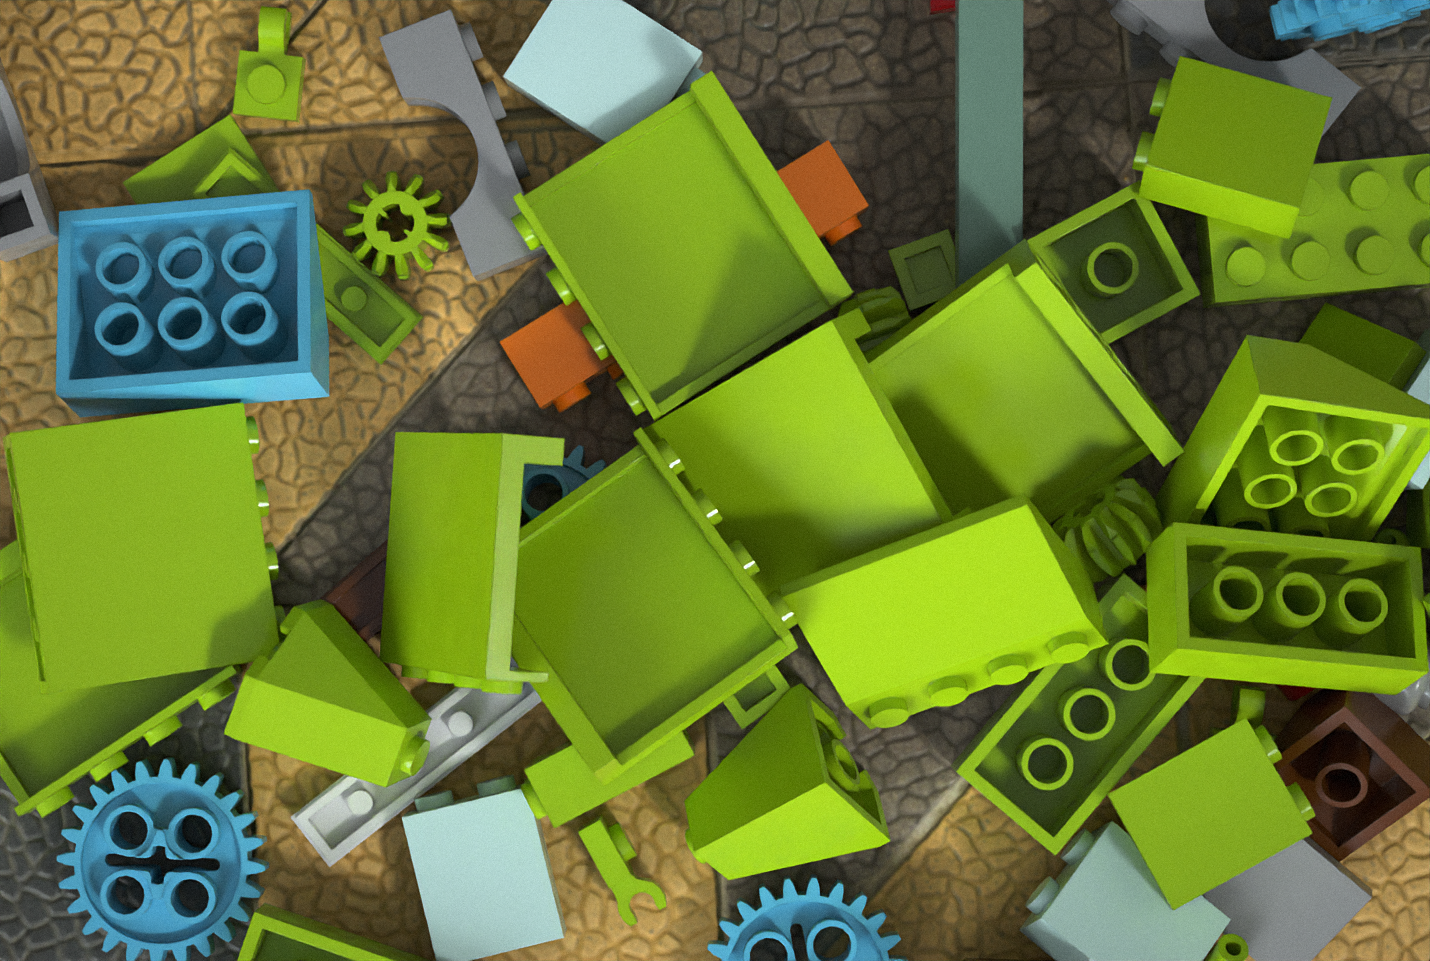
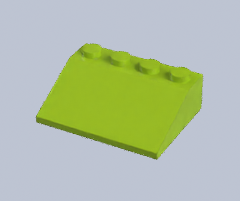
M1246 335L1183 448L1185 452L1177 458L1154 499L1157 502L1155 506L1163 515L1161 523L1164 526L1163 531L1173 522L1370 542L1430 450V405L1309 344Z
M1025 493L780 585L783 600L798 621L797 624L844 704L870 730L877 727L890 728L904 723L910 715L935 706L947 707L956 705L964 701L968 694L996 684L1010 685L1026 678L1029 672L1054 663L1078 661L1084 658L1090 650L1108 644L1091 576Z

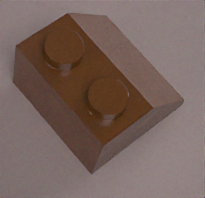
M1322 689L1300 706L1274 740L1282 756L1281 760L1273 764L1286 787L1294 782L1298 783L1316 815L1306 821L1313 833L1309 836L1338 862L1430 798V745L1373 693Z

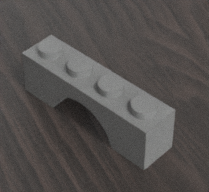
M1106 0L1113 5L1110 14L1120 25L1136 35H1140L1143 30L1163 45L1159 51L1160 54L1175 68L1179 56L1332 97L1321 137L1361 89L1359 85L1312 48L1294 57L1271 62L1252 60L1235 53L1213 31L1208 21L1204 0Z
M450 9L379 37L400 93L407 105L426 106L443 110L459 119L471 131L478 152L476 180L464 203L450 216L473 277L477 281H481L547 255L548 253L543 245L531 251L510 219L521 212L512 197L520 192L523 196L525 195L519 180L530 176V172L517 140L505 144L496 123L497 120L507 117L494 82L490 81L481 85L473 61L484 56L470 21L458 26Z
M0 58V260L9 262L58 244L59 219Z

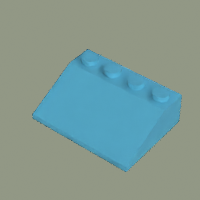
M310 189L60 211L58 231L56 394L79 417L211 407L241 402L248 404L329 397V333L313 194Z

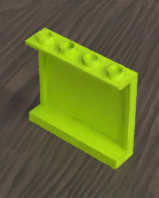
M712 70L691 83L688 92L524 196L520 192L512 197L521 212L510 218L531 251L543 245L556 267L545 274L566 306L575 300H578L591 322L580 329L601 361L613 355L626 376L615 384L636 416L647 409L654 421H656L843 302L853 293L851 287Z
M1026 238L864 355L952 515L968 506L973 513L1025 493L1048 524H1050L1151 452L1163 467L1185 452L1171 423Z
M859 307L828 321L643 429L653 444L664 438L686 468L677 477L691 495L701 488L723 519L714 528L727 546L738 539L760 569V572L751 578L765 597L776 591L782 598L780 585L972 513L968 506L953 515L951 514L859 348L856 339L871 331Z
M244 402L13 432L3 437L41 694H53L254 662L258 655L267 658L271 650L278 643L284 642L288 635L281 632L280 625L286 616L281 605L274 606L270 582L278 579L277 554L272 542H264L261 518L268 517L269 514L268 494L263 479L255 480L251 456L252 454L259 453V434L255 418L253 416H245Z
M641 427L633 432L639 445L521 527L519 531L511 656L519 668L548 672V683L530 682V684L591 772L604 786L798 648L789 630L798 623L791 610L776 591H773L766 597L762 594L751 578L760 572V569L738 539L727 546L714 528L723 519L701 488L691 495L677 477L686 468L664 438L653 444Z
M395 432L379 659L382 662L402 665L401 677L427 679L428 682L454 684L455 687L481 689L482 692L500 694H522L523 682L548 683V672L510 666L524 464L563 466L565 438L504 433Z
M18 539L0 550V776L20 804L13 808L18 816L28 814L36 809L42 818L46 817L75 797L69 787L89 773L98 782L110 775L112 771L119 769L129 762L123 752L125 749L142 738L146 739L150 747L183 726L177 717L178 714L197 702L205 711L237 690L231 679L243 672L239 664L53 694H41Z

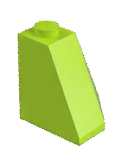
M318 599L294 606L280 625L281 632L288 635L284 642L278 643L271 650L267 658L258 655L245 673L224 734L233 739L385 788L416 775L423 766L430 749V741L426 740L425 736L432 718L332 604Z
M802 683L791 688L684 801L689 828L685 831V839L691 853L698 862L702 864L708 863L728 880L872 849L891 841L879 792L866 769L858 771L850 752L839 741L847 735L834 712Z

